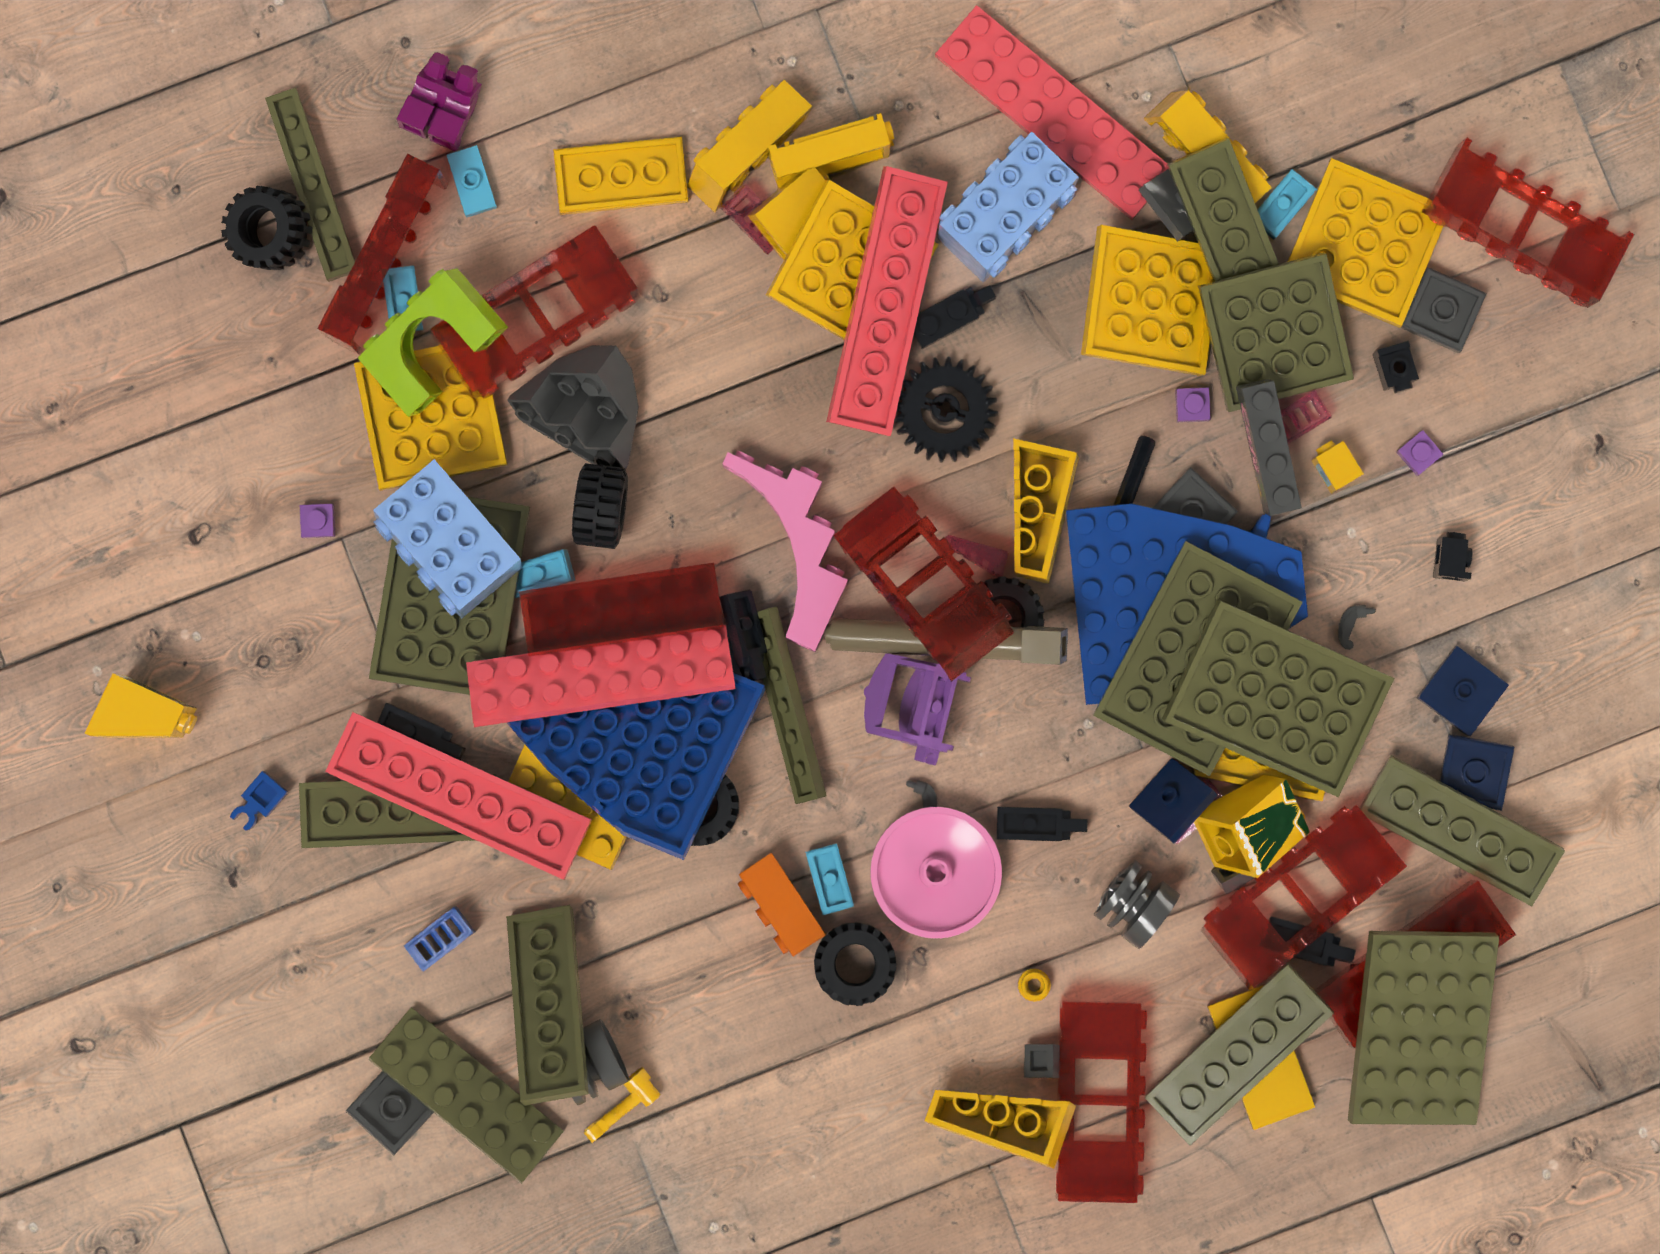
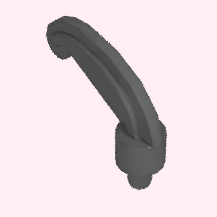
M1355 605L1343 613L1338 629V638L1342 647L1348 650L1353 648L1354 644L1349 640L1356 619L1366 618L1367 614H1374L1376 612L1375 608H1366V605Z
M908 780L906 782L908 787L914 789L913 792L922 795L923 808L937 807V795L933 787L920 780L916 782Z

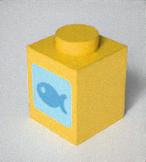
M1333 440L1316 449L1318 456L1311 460L1331 494L1364 474L1344 441L1337 445L1334 444Z

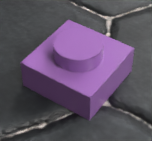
M1209 387L1175 390L1177 422L1211 420Z
M1423 430L1396 451L1416 476H1419L1444 455Z
M334 504L300 505L301 538L335 537Z

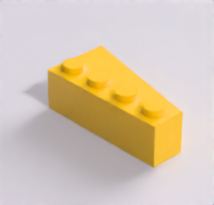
M785 80L777 87L773 84L769 86L760 96L761 102L755 108L751 105L748 106L739 115L738 120L740 122L733 128L727 126L715 139L717 143L710 150L707 147L703 148L694 158L695 166L687 187L714 213L723 205V198L729 189L735 193L743 185V181L750 174L749 168L752 166L754 169H758L769 157L768 146L776 144L777 148H779L808 118L812 105Z
M1195 91L1171 92L1143 118L1150 126L1157 123L1164 130L1162 139L1170 147L1173 146L1178 151L1183 150L1186 153L1185 156L1228 138L1254 203L1272 188L1266 181L1268 176L1265 171L1257 164L1252 165L1245 157L1248 154L1246 149L1237 140L1232 141L1225 133L1227 128L1224 123L1215 115L1210 116L1204 109L1206 106L1205 101Z
M1013 438L1015 574L1017 577L1049 584L1079 457L1077 452Z
M935 1090L924 1121L940 1129L1054 1169L1076 1106L1070 1101H1050L1036 1098H1016L1002 1095L994 1096Z

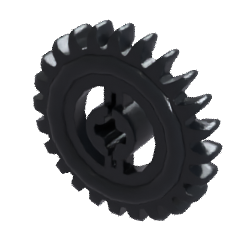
M949 356L946 358L944 366H941L938 359L934 357L931 369L924 362H921L922 373L919 374L910 369L909 374L912 382L903 380L902 386L906 391H901L899 399L902 402L898 403L897 411H900L901 414L895 416L894 420L896 423H903V426L897 430V434L908 433L909 436L905 440L904 445L908 446L915 442L917 445L914 454H919L925 449L926 460H930L934 453L938 454L940 463H943L946 454H949L951 460L956 462L957 452H961L965 458H969L968 447L980 451L981 447L977 439L988 441L990 437L985 433L984 429H995L996 427L988 418L998 415V411L989 409V406L997 402V398L986 396L993 389V386H981L986 377L985 374L976 378L973 377L976 369L975 365L964 371L963 359L958 362L956 367H952ZM936 388H953L959 391L967 400L969 412L960 409L959 401L952 394H939L934 400L925 396ZM944 402H949L950 409L954 413L948 412L946 417L940 415L941 410L936 406H942ZM921 409L930 411L932 419L939 425H950L954 421L962 422L964 425L955 432L947 434L938 433L930 429L923 421Z

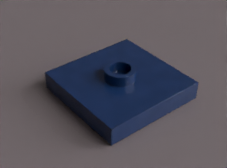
M1455 646L1416 698L1467 737H1471L1509 684L1461 648Z
M1448 734L1439 781L1490 809L1502 811L1514 746Z
M1171 758L1129 807L1175 844L1218 795L1213 789Z

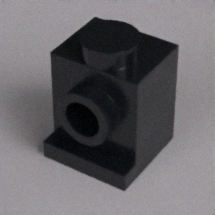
M1409 341L1379 349L1372 354L1384 391L1393 389L1394 394L1413 388L1412 383L1417 381L1419 377L1410 351ZM1394 363H1402L1403 373L1395 372L1393 368Z
M1447 532L1446 537L1437 539L1433 578L1463 582L1471 580L1472 573L1465 572L1466 567L1469 568L1472 561V548H1468L1469 540H1466V534Z

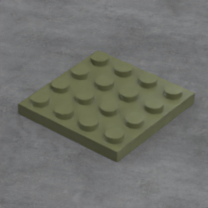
M1319 253L1198 286L1224 402L1228 412L1241 409L1236 386L1265 379L1273 380L1277 397L1282 399L1354 379L1326 253Z

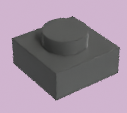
M1218 867L1211 870L1216 882L1226 894L1243 888L1247 882L1254 879V877Z
M1025 1044L1024 1078H1059L1060 1045Z

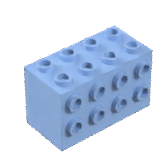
M1033 132L1026 138L1022 135L1017 137L1008 147L1007 157L1003 161L997 158L986 169L984 180L980 184L974 181L962 194L963 198L958 207L956 208L952 204L939 217L937 238L983 283L990 276L995 278L1007 266L1008 257L1013 252L1018 255L1029 244V239L1032 237L1031 234L1035 230L1038 232L1042 231L1053 219L1054 211L1058 207L1063 209L1075 197V192L1078 190L1075 186L1079 177Z
M435 459L373 510L376 517L373 523L376 525L377 531L387 542L393 539L397 543L395 546L397 554L408 566L413 563L419 569L416 571L419 575L418 578L429 591L435 588L440 593L438 596L439 602L451 616L457 613L462 619L521 569L520 557Z

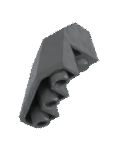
M592 345L559 358L512 393L507 399L515 410V415L523 423L591 464L625 468V470L628 467L639 405L632 368L617 346Z

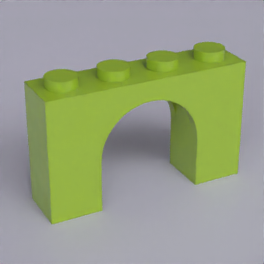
M458 268L446 271L441 269L436 272L428 281L431 285L424 292L419 291L415 293L406 303L409 307L402 314L400 312L396 313L385 323L387 329L380 336L376 334L367 340L363 345L365 351L358 357L360 362L408 417L421 413L442 393L441 389L419 365L413 350L415 331L424 319L429 316L443 319L455 329L474 352L487 349L509 328Z

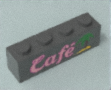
M1265 379L1236 386L1263 513L1272 516L1301 509L1302 506L1274 381Z

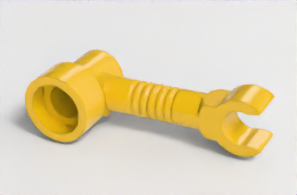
M643 1067L629 1076L630 1081L623 1084L630 1092V1095L584 1130V1134L591 1143L601 1137L613 1124L642 1102L647 1107L660 1097L661 1094L650 1082L651 1076Z

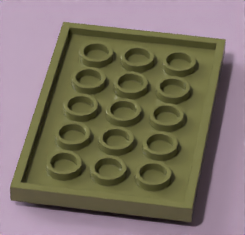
M468 497L522 560L530 507ZM392 539L369 679L470 695L466 662L506 657L520 570L461 619L457 613L451 616L439 602L438 596L440 593L435 588L431 591L426 588L418 578L419 575L416 571L419 569L414 563L408 566L396 552L395 546L397 543Z
M1184 541L1093 716L1210 776L1225 748L1162 720V717L1217 599L1286 630L1289 629L1303 602Z
M1217 599L1162 720L1339 797L1395 678Z
M1369 931L1348 1111V1121L1351 1124H1477L1499 936L1496 933Z

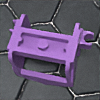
M885 654L876 667L869 685L864 689L866 697L864 710L866 732L917 746L915 760L936 765L940 752L947 753V750L953 751L954 748L952 745L942 743L957 680L970 682L971 677L966 676V672L960 671L962 658L940 656L937 664L894 654ZM897 665L916 669L906 686L901 701L899 731L881 728Z

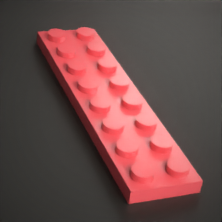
M977 5L935 53V57L1027 134L1033 132L1074 173L1131 220L1136 217L1147 203L1139 189L1168 169V163Z
M889 166L883 167L826 422L891 436L947 188V181Z
M726 625L466 662L474 727L735 689Z
M354 712L351 714L325 771L563 880L566 879L592 822V819Z

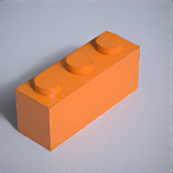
M772 852L739 874L742 880L737 883L747 899L754 897L760 906L755 911L765 927L772 924L778 933L773 939L783 954L789 951L794 957L826 935Z

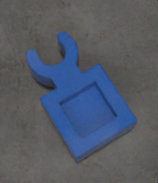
M262 771L241 795L247 801L246 805L235 808L230 818L235 820L241 813H246L249 821L243 829L248 831L256 825L259 812L263 816L268 817L289 792L265 771Z

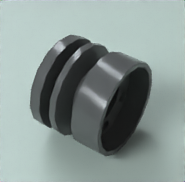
M1135 860L1125 870L1119 872L1101 896L1100 904L1094 916L1102 920L1112 910L1114 913L1110 917L1107 926L1112 928L1124 919L1127 924L1123 929L1122 937L1137 949H1140L1164 922L1177 903L1180 894L1163 881L1152 890H1149L1147 885L1151 880L1152 873L1148 870L1139 880H1136L1135 877L1142 865Z
M599 1019L583 1027L588 1091L590 1096L595 1098L598 1096L595 1081L601 1079L608 1090H612L630 1080L621 1055L604 1022ZM585 1095L572 1097L577 1105L586 1102Z

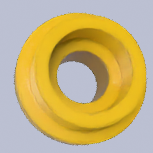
M1028 969L1019 977L1018 990L1026 1000L1040 1001L1050 991V979L1042 970ZM1031 979L1039 980L1040 987L1038 990H1029L1028 982Z

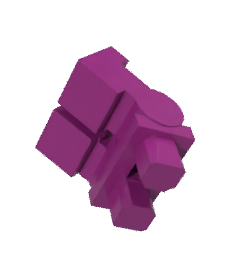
M435 52L417 75L413 90L408 95L396 120L399 128L424 139L429 136L431 142L456 152L461 144V138L467 123L476 107L482 84L477 82V69L468 65H461L457 73L448 70L450 61L448 56Z

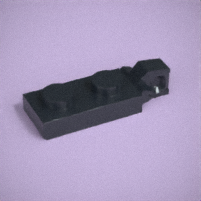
M989 285L974 293L972 287L965 291L963 289L918 313L914 336L921 349L978 320L979 316L985 313L982 306L995 300L996 295L991 286Z
M745 590L720 596L735 660L738 667H740L742 676L753 681L766 678L763 662L764 653L768 651L752 591Z
M389 703L385 704L377 723L459 760H461L466 749L450 741L453 734L446 731L447 729Z
M997 807V840L1062 841L1070 840V832H1087V819H1071V811L1058 808Z
M1275 917L1269 918L1261 948L1334 967L1335 960L1349 964L1353 963L1356 952L1354 949L1339 946L1341 938L1334 936L1335 934Z

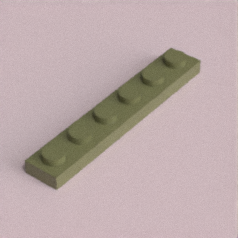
M293 88L266 97L265 100L299 200L306 206L303 212L309 213L311 217L307 224L312 227L311 235L326 280L330 282L359 272L298 90Z
M777 607L768 608L757 612L768 651L764 653L763 665L766 678L763 679L795 804L823 798L827 795Z

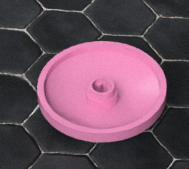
M945 807L921 808L898 818L880 837L871 860V884L879 906L886 916L901 929L925 938H948L973 928L989 913L997 899L1001 886V859L990 834L979 822L969 815Z

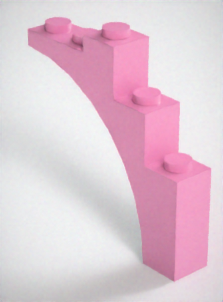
M736 451L735 455L728 452L722 463L723 467L747 481L767 500L779 516L791 542L797 569V595L794 614L785 638L816 652L848 583V579L843 578L844 571L827 564L825 569L820 567L834 537L835 530L830 528L831 522L814 515L812 520L807 518L822 486V481L817 479L819 474L801 466L799 471L792 468L788 478L785 479L782 477L784 472L766 464L763 469L752 464L754 458L743 452Z

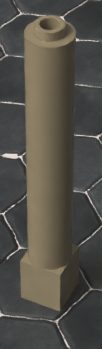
M834 618L832 623L826 627L825 640L827 644H830L831 649L835 651L1019 660L1021 663L1060 665L1067 661L1068 628L1038 626L1022 628Z

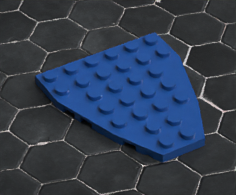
M1131 503L1066 510L1086 705L1099 704L1184 541L1302 601L1303 603L1289 628L1308 617L1301 551L1231 525Z
M733 673L735 689L514 721L507 724L552 775L623 836L684 860L765 692V685Z

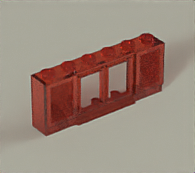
M1465 138L1460 142L1449 158L1421 212L1429 216L1430 220L1440 226H1447L1457 232V235L1463 240L1477 242L1482 245L1491 256L1510 261L1517 271L1527 275L1532 274L1541 279V283L1545 287L1555 291L1558 290L1568 296L1569 300L1574 304L1589 308L1599 302L1635 234L1628 231L1620 237L1606 229L1609 221L1605 218L1597 217L1591 221L1579 214L1581 209L1579 203L1575 201H1569L1565 205L1551 197L1554 191L1551 187L1541 185L1536 189L1523 181L1526 174L1522 170L1513 169L1508 173L1495 165L1498 159L1496 155L1487 152L1483 156H1479L1470 151L1468 148L1472 140L1469 138ZM1499 188L1528 204L1508 244L1479 227ZM1538 210L1567 227L1548 266L1518 250Z
M407 153L385 196L387 201L344 285H339L317 328L332 342L358 355L362 354L363 349L353 338L359 327L363 329L372 327L373 321L366 313L374 298L380 301L386 299L385 290L381 284L389 268L402 267V263L396 258V255L403 241L407 243H414L416 241L417 235L410 227L418 212L423 215L431 212L432 207L425 198L432 185L434 184L446 190L448 183L440 169Z
M594 225L481 295L493 310L514 296L519 295L545 334V337L515 354L503 334L487 349L474 352L455 329L444 320L430 328L431 335L473 399L475 400L480 396L485 399L498 391V385L509 378L510 381H514L525 374L527 371L525 367L535 361L540 364L548 360L554 354L552 350L564 344L567 347L576 342L581 337L580 333L591 326L592 329H596L603 325L609 319L607 315L617 309L619 312H623L630 308L636 302L634 298L638 295V287L603 235ZM554 271L558 272L584 311L556 330L553 329L527 290V288Z
M892 487L843 525V528L833 536L843 552L848 554L860 572L866 575L875 590L885 598L894 613L900 616L915 638L919 639L928 654L939 663L952 682L1014 633L1008 622L1012 619V616L1001 603L995 605L990 600L993 594L983 581L976 584L971 578L974 572L963 558L957 561L953 557L956 551L945 537L940 540L936 537L934 533L938 530L926 515L921 518L916 513L919 508L908 494L903 497L895 487ZM922 535L939 556L897 587L880 566ZM947 565L964 587L923 618L906 597Z
M1357 805L1350 810L1346 806L1341 808L1330 817L1333 824L1323 830L1320 826L1305 837L1308 843L1300 850L1295 846L1280 858L1283 863L1276 869L1268 868L1258 878H1254L1257 884L1248 891L1244 886L1228 898L1232 903L1223 911L1218 906L1203 918L1206 924L1201 928V932L1250 992L1407 867ZM1314 852L1347 891L1345 896L1322 914L1288 874ZM1277 881L1283 884L1312 920L1311 923L1287 942L1282 939L1252 902Z
M1060 1000V1062L1057 1101H1070L1074 1105L1126 1106L1125 1142L1074 1140L1073 1114L1056 1162L1055 1198L1058 1201L1137 1203L1138 1195H1143L1144 1179L1143 1175H1138V1162L1144 1161V1142H1139V1129H1144L1145 1110L1139 1109L1140 1095L1145 1096L1146 1090L1145 1076H1140V1062H1146V1043H1141V1029H1146L1147 1011L1141 1010V1003ZM1075 1059L1127 1060L1126 1095L1075 1094Z

